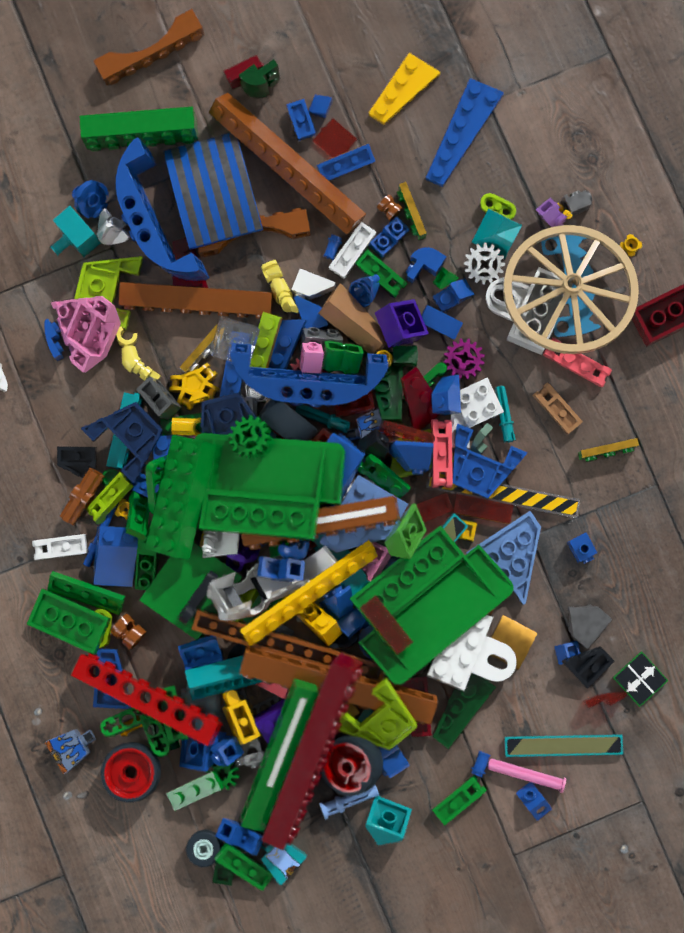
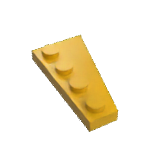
M409 53L369 111V116L385 125L402 110V107L412 101L421 90H424L431 81L436 79L440 75V71Z

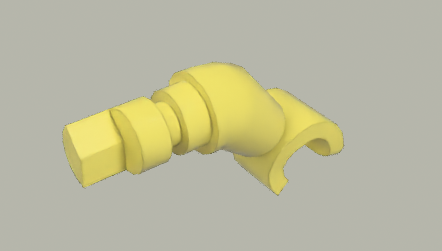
M272 260L263 264L261 269L267 282L272 281L270 287L277 304L281 305L285 312L292 311L298 313V307L293 300V294L284 278H281L283 274L277 261Z
M120 326L116 337L118 344L123 347L122 364L124 368L130 373L140 374V378L144 381L149 376L159 380L161 375L150 367H145V364L138 356L134 346L137 342V333L133 334L130 340H125L121 337L124 329Z

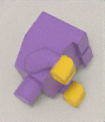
M551 198L536 209L540 217L551 227L562 226L565 219H570L573 216L568 210L561 213L564 207Z

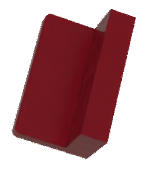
M257 55L224 70V74L232 89L241 85L239 74L253 64L258 70L264 66Z

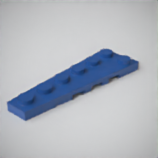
M471 78L469 79L428 171L427 181L441 187L444 186L458 162L462 159L466 150L503 97L504 92Z

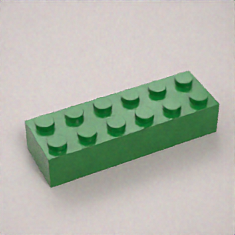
M193 106L80 116L81 139L87 150L100 151L102 148L117 150L120 147H128L137 137L147 147H154L157 144L163 143L165 145H174L176 142L191 144L194 141H198L197 118Z
M172 434L145 549L175 558L190 559L217 445Z

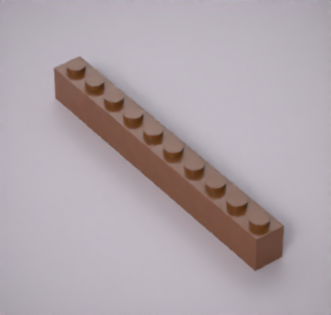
M226 93L215 99L208 112L212 117L346 235L357 228L366 216L363 210L233 96Z
M197 609L192 630L249 646L240 631L249 623L239 620H220L218 614ZM272 631L252 645L255 648L330 667L332 661L340 653H344L363 662L361 669L364 670L362 676L380 681L383 680L384 673L372 659L341 650H334L327 646L280 632Z
M247 645L239 674L248 679H260L267 684L276 683L286 689H290L293 679L296 678L316 684L320 693L330 667ZM361 676L354 686L356 691L348 704H355L362 709L371 708L377 710L384 702L372 694V689L382 681ZM391 684L417 723H432L438 704L437 695Z

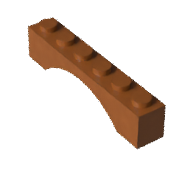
M190 9L175 17L168 32L152 46L133 53L108 52L93 61L106 86L109 84L113 85L119 82L121 78L133 75L136 70L150 66L153 61L167 57L170 52L181 50L189 42L198 41L204 35L203 27L193 9Z
M295 208L291 212H276L268 217L260 215L263 227L261 231L275 232L291 239L311 236L306 209ZM239 237L199 247L200 257L219 254L229 243Z

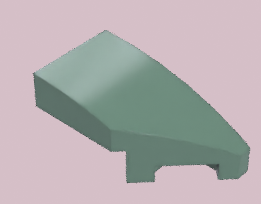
M487 423L478 432L471 445V451L481 454L487 448V445L482 441L493 429L490 424Z

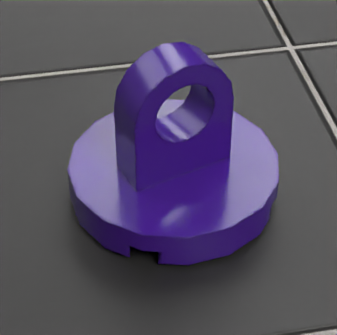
M240 535L237 554L226 555V565L238 573L244 569L246 563L257 560L260 549L250 550V547L243 546L242 535ZM232 560L238 561L240 566H236Z

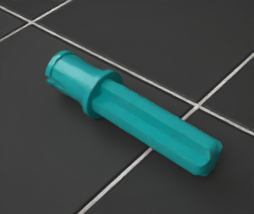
M504 386L495 387V394L504 411L499 414L501 421L499 426L502 429L504 443L516 441L513 430L514 421H511L506 388Z
M303 404L296 407V413L327 425L329 429L334 428L343 433H347V430H349L350 422L336 417L335 414L329 415Z

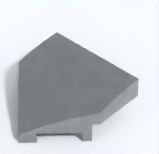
M591 604L581 607H568L570 617L568 631L571 632V635L582 646L588 649L612 619L598 606Z

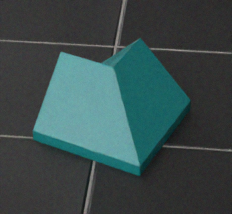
M488 208L471 243L479 244L480 247L487 243L488 248L493 244V250L495 251L499 248L501 251L498 255H504L503 259H505L522 225Z
M375 796L365 827L378 846L402 841L412 809L380 796Z

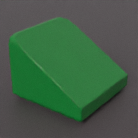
M442 267L433 284L439 289H443L450 285V283L457 281L459 277Z

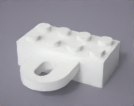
M538 267L534 276L536 278L561 280L554 273ZM500 278L492 282L488 287L486 303L494 314L512 321L505 302L494 296L496 291H503L504 278ZM512 282V295L515 306L518 309L560 287L538 284L527 286L523 283ZM568 283V286L572 288L573 283ZM563 294L520 316L529 327L542 336ZM513 323L507 341L542 355L545 348L529 340ZM553 326V328H552L550 334L548 335L547 339L550 338V335H551V333H552V331H553V329H554V326Z
M486 615L433 659L427 677L464 691L471 673L494 682L509 678L516 668V656L508 645L486 636L493 617ZM496 655L505 659L507 667L501 670L489 665L487 662L488 656Z

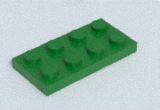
M41 589L27 625L96 655L111 618L51 591Z

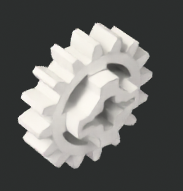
M484 243L483 247L476 244V250L470 248L471 255H465L469 260L464 261V265H468L465 272H471L468 277L470 279L475 277V283L482 280L483 285H485L486 280L492 283L493 277L499 279L498 272H504L500 267L505 266V263L501 262L504 255H498L501 250L498 248L494 251V245L491 244L488 248L487 243ZM488 251L491 253H489L488 255H481L479 252ZM473 258L476 259V266L474 267V269H472ZM495 258L497 259L496 269L493 268ZM482 259L484 261L489 260L487 262V264L489 265L487 268L484 266L480 267L482 265L480 262ZM481 272H488L490 275L480 276L478 274H480Z

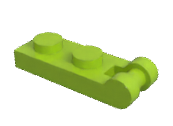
M119 472L87 507V512L90 516H93L96 524H102L109 512L134 487L124 473Z

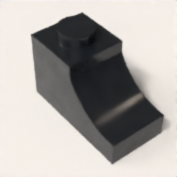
M375 428L358 441L359 451L365 454V459L369 454L375 455L391 469L390 457L387 456L389 452V439L386 434L380 433Z

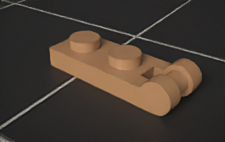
M548 382L543 385L542 390L536 391L533 394L535 400L543 406L567 435L583 422ZM548 394L552 397L549 401L544 398Z

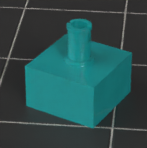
M71 206L67 207L53 219L56 226L63 233V236L50 246L57 256L71 245L85 257L101 244L95 233Z

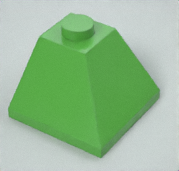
M412 503L386 537L384 543L390 556L411 559L427 531L418 507L414 503Z

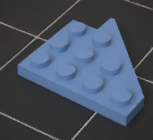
M357 475L341 505L394 495ZM397 498L401 518L408 503ZM384 524L376 525V529L365 530L362 527L357 528V532L354 533L339 531L337 532L338 535L326 537V534H324L319 543L323 546L326 545L327 548L337 553L359 547L368 540L371 543L384 540L394 526L384 527Z
M531 511L478 544L511 580L514 587L513 591L522 605L527 600L541 530L540 524Z

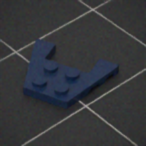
M241 392L202 402L201 433L228 435L233 433L230 427L237 426L236 420L242 422L243 416L246 420L249 419L250 415L254 417V420L257 417ZM259 429V437H262L261 429Z
M137 402L81 428L93 442L107 429H110L135 455L121 469L132 483L136 482L163 432V429Z

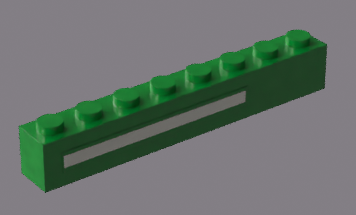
M296 678L293 679L240 815L241 827L264 833L271 818V812L277 803L279 792H281L286 774H288L291 767L292 759L295 757L299 747L300 739H302L306 729L305 726L312 714L313 706L319 696L316 684Z

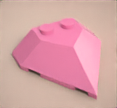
M103 296L51 302L53 309H56L58 314L57 322L65 345L69 346L71 356H69L71 363L83 373H86L107 357L121 325L116 307Z

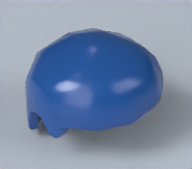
M299 540L300 542L290 543L287 546L283 541L281 545H278V552L284 559L302 560L307 556L309 542Z

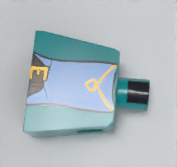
M264 841L261 845L267 852L261 860L280 885L307 858V854L293 844L291 846L287 845L284 850L278 849Z

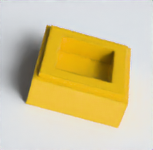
M461 519L468 527L458 539L473 542L477 523Z

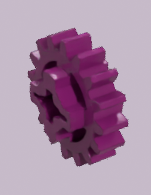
M460 338L459 344L453 341V347H447L449 353H444V357L448 359L444 360L443 363L449 365L446 371L452 370V375H459V380L462 376H465V379L468 380L469 375L475 378V371L480 373L482 369L479 366H484L485 363L481 361L485 357V354H480L482 347L476 348L477 342L475 341L473 344H470V339H467L466 343H464L463 339ZM463 347L462 351L453 353L458 348ZM470 349L475 353L476 357L472 356ZM463 356H466L467 359L465 363H462V359H460ZM452 362H455L459 368L456 369ZM475 366L473 369L465 371L467 367Z

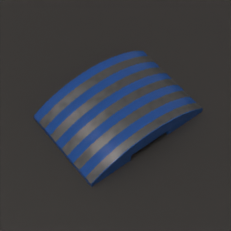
M232 133L164 151L175 199L190 250L263 230L240 144Z

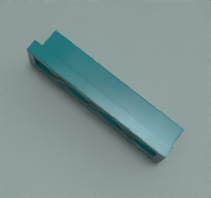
M124 392L120 409L134 402H137L141 407L143 397L139 393L130 394ZM114 434L106 466L121 470L128 464L130 450Z

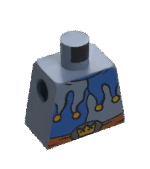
M379 409L356 419L357 428L347 430L349 441L362 439L376 428L380 433L386 434L389 439V445L394 442L389 423H382Z
M75 729L44 743L62 773L66 774L91 753L87 745L95 741L96 738L91 730L81 735L78 729Z

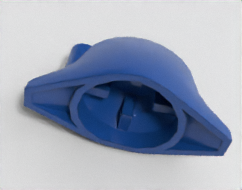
M376 274L374 276H366L350 284L349 293L362 307H367L375 299L380 285L378 282L380 277Z

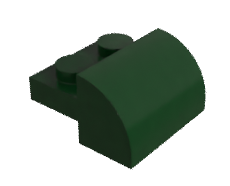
M273 59L259 70L253 64L239 74L242 90L252 98L259 99L269 96L268 87L275 86L280 79L279 67L276 61Z

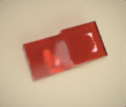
M606 692L583 700L587 708H591L605 700L607 705L611 706L627 697V694L625 692Z

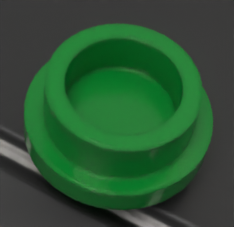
M114 469L105 470L102 473L105 476L102 484L107 486L118 472Z

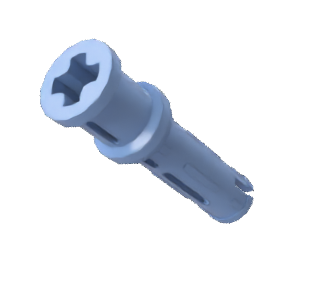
M374 784L369 790L359 795L343 796L341 798L340 796H335V799L326 803L320 802L319 804L326 820L329 816L338 812L344 813L348 807L379 796V793Z

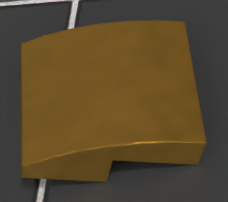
M503 615L491 638L508 645L513 650L516 656L515 669L519 670L537 633ZM490 655V656H492V657H494V658H496V659L502 661L503 663L507 664V662H506L505 659L500 658V657H498V656H496V655Z

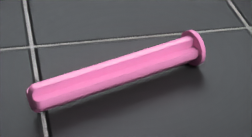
M490 759L488 763V770L560 790V793H563L566 783L565 777L563 779L495 759Z

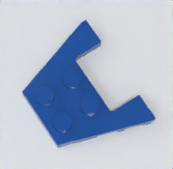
M457 424L453 485L488 499L526 456L527 452L511 446L502 464L468 450L467 445L473 430Z

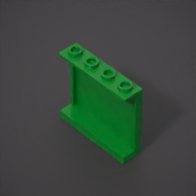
M193 542L190 559L170 556L144 592L140 601L195 640H198L199 637L204 638L206 634L192 630L197 609L219 614L211 599L207 598V593L196 607V612L186 625L178 620L177 616L210 570L219 575L218 578L235 571L215 557L203 558L202 548ZM235 572L234 584L242 582L240 580L242 576Z

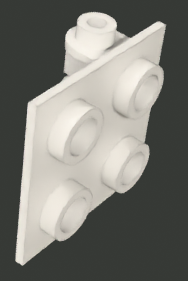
M488 377L460 390L461 412L469 428L490 418H495L498 414L504 412Z
M204 531L203 558L237 554L240 534Z

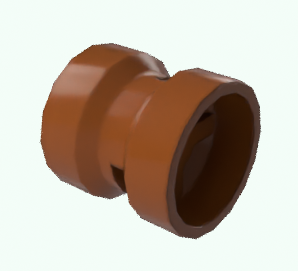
M390 194L377 205V209L380 212H384L389 221L398 216L403 209L400 204L394 202V198Z

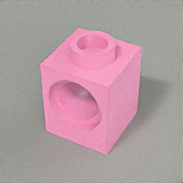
M316 342L302 343L299 362L302 373H321L324 356L321 344Z

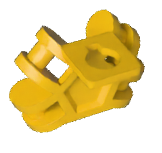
M206 363L199 369L182 375H171L172 387H169V391L181 392L177 400L180 406L183 404L187 406L188 410H192L195 404L214 399L215 393L219 392V387L209 383L217 377L218 373L216 371L213 372L210 369L209 363ZM180 381H182V387H179ZM205 386L210 388L207 394L203 392ZM186 393L191 395L190 399L185 397Z

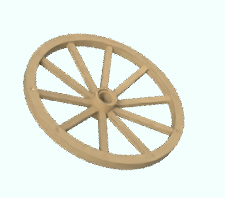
M576 225L547 228L525 240L510 259L503 284V295L507 311L520 332L535 344L550 351L564 354H581L595 351L614 341L631 321L636 310L639 294L637 275L625 251L614 240L601 232ZM565 235L581 236L594 241L576 273H573ZM559 236L567 275L534 249L533 246L548 238ZM599 244L612 252L620 262V264L583 278L581 277ZM529 252L561 280L513 275L522 256ZM624 269L628 278L630 295L626 296L585 285V283ZM512 282L560 287L518 309L513 300ZM568 283L575 284L576 288L569 287ZM584 292L628 303V308L620 323L614 327ZM563 294L542 336L529 327L520 316ZM577 296L610 331L607 335L595 341L583 343ZM568 298H571L577 344H564L547 339Z

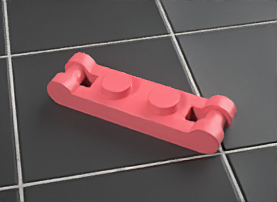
M551 338L552 341L562 343L556 338ZM545 349L543 353L548 359L599 387L604 386L606 377L612 372L609 367L601 365L583 354L560 353L558 356L554 351ZM595 370L600 372L598 377L593 375Z
M432 419L431 438L434 448L432 453L431 486L432 488H438L439 486L452 488V421ZM439 429H444L445 434H439ZM439 473H445V478H439Z

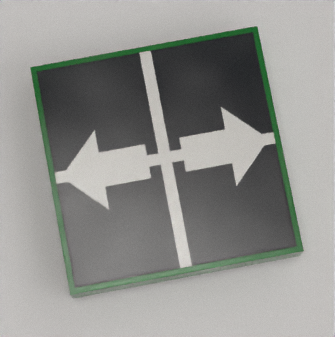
M642 651L612 677L639 707L668 682L667 678Z

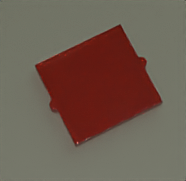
M332 118L325 127H321V131L312 141L331 158L348 152L349 148L357 141V138Z

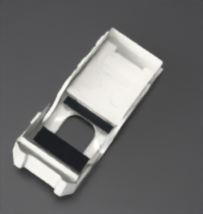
M281 555L273 557L275 559H284ZM257 563L247 572L246 578L240 583L234 584L235 572L213 580L208 586L207 598L213 602L219 613L218 617L220 620L229 621L252 617L266 610L270 602L290 595L310 581L308 574L304 569L303 581H274L269 578L257 577L259 565ZM251 589H256L262 600L257 607L251 609V601L242 603L238 595Z

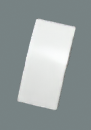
M326 545L303 560L305 561L304 569L309 579L314 578L337 562Z

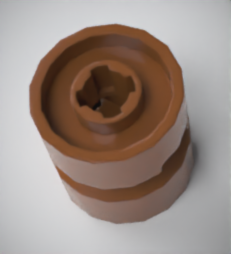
M126 613L111 628L110 633L117 639L121 638L122 644L131 650L141 641L147 631L140 625H135V620Z

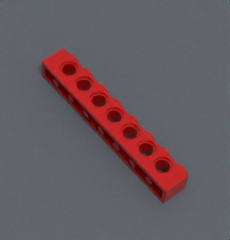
M91 653L80 655L71 676L207 746L213 745L223 724L218 721L219 718L210 713L207 715L201 713V708L192 704L190 706L184 704V700L180 697L173 696L172 698L166 695L167 691L162 688L156 687L154 689L150 687V682L139 678V680L133 678V674L129 671L122 670L121 672L115 669L116 665L111 662L105 661L103 663L97 655ZM96 666L100 669L97 677L94 675V668ZM113 675H115L117 679V682L114 686L110 682V679ZM129 684H132L134 687L132 694H129L127 691ZM146 692H148L151 696V699L148 703L144 700V695ZM163 701H166L168 704V709L165 712L161 709ZM180 710L185 712L184 720L178 718ZM198 718L203 723L201 729H197L195 726V721Z

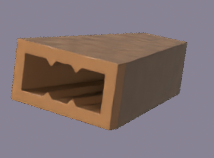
M339 284L328 297L318 314L368 353L374 354L376 351L382 350L386 342H384L385 338L379 324L342 284Z

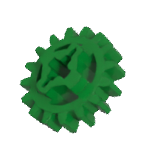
M250 415L249 419L246 420L243 416L242 422L236 420L237 426L230 427L233 433L228 434V437L233 440L229 441V444L233 447L232 450L235 453L238 452L240 457L245 455L250 459L251 454H253L257 458L259 451L264 454L263 448H269L267 441L272 440V438L267 434L271 430L266 428V422H261L262 420L259 417L254 420V417ZM259 429H261L262 437H259Z

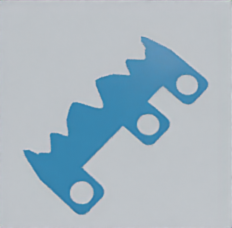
M565 235L573 273H576L583 261L580 258L587 254L585 250L579 247L582 240L586 238ZM559 236L541 241L542 252L545 255L562 253ZM549 239H553L557 243V248L553 251H549L545 247V242ZM563 259L564 273L567 275ZM588 264L581 275L582 278L593 274V270ZM584 292L592 301L595 294ZM577 296L582 334L599 329L601 327L599 324H594L589 320L593 312ZM568 298L566 304H569L571 316L559 317L553 329L556 337L576 335L571 298ZM560 321L567 322L569 325L568 331L565 333L559 332L556 327L557 323Z

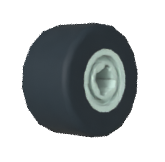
M200 830L194 833L188 840L186 855L194 865L209 867L215 864L214 858L222 848V841L215 836V832Z

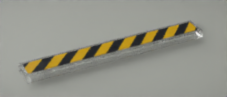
M429 470L426 489L575 519L578 517L581 499L506 484H500L493 494L486 499L453 484L452 488H445V486L432 488V470ZM439 473V478H445V473Z

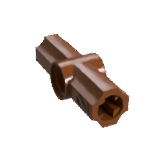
M89 468L80 484L76 485L70 493V500L60 515L62 520L72 525L76 524L84 509L94 500V493L105 477L102 473Z

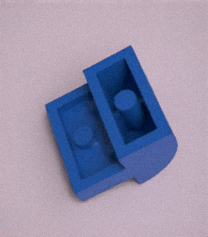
M212 635L178 646L185 670L225 660L217 637Z

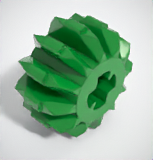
M235 762L231 763L228 767L213 764L211 766L213 770L206 772L208 774L216 770L218 773V771L221 772L224 769L228 777L225 776L224 779H221V782L227 791L230 790L229 783L232 786L236 785L232 778L239 779L238 774H233L239 768H231Z

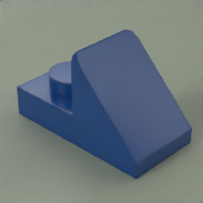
M461 279L450 283L448 288L435 294L432 298L439 310L444 313L475 294L466 279Z

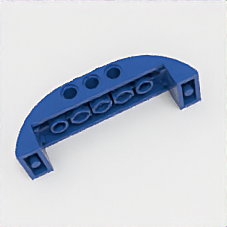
M137 137L130 143L122 155L116 174V193L123 212L121 217L124 223L129 225L131 229L129 234L132 240L137 242L145 255L167 273L184 280H207L209 276L202 261L193 253L176 260L137 176L157 165L150 149Z
M232 343L230 353L236 371L249 387L267 398L290 402L294 406H300L303 403L310 404L312 407H321V405H339L357 400L376 387L388 370L387 355L367 353L366 373L364 376L325 372L302 373L299 370L250 367L252 344Z

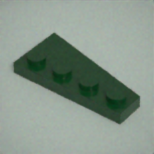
M393 362L388 367L381 381L374 387L382 423H402L403 389L400 379L403 377V367L393 366Z
M471 673L464 691L454 688L433 738L449 750L496 689V686L485 678Z

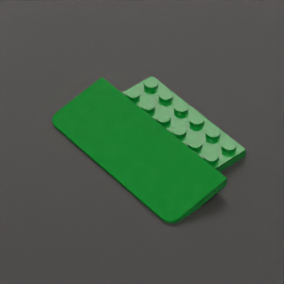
M201 433L195 437V440L217 445L203 498L199 523L200 530L315 540L320 503L341 505L345 449L339 443L272 438V440L267 441L269 448H263L264 454L259 451L257 458L251 454V458L248 459L245 455L240 457L238 452L235 453L232 450L233 447L229 444V441L233 439H230L228 435Z
M440 525L420 541L411 559L400 557L350 598V601L374 629L358 643L392 683L397 685L403 684L509 597L514 589L513 583L480 545H477L468 554L464 555Z

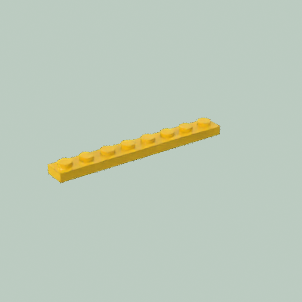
M369 540L242 628L240 631L249 646L251 647L260 641L263 637L377 558L378 555L373 544Z

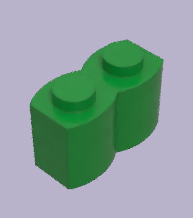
M334 341L324 342L322 368L325 371H342L344 374L351 375L359 372L363 357L361 346Z

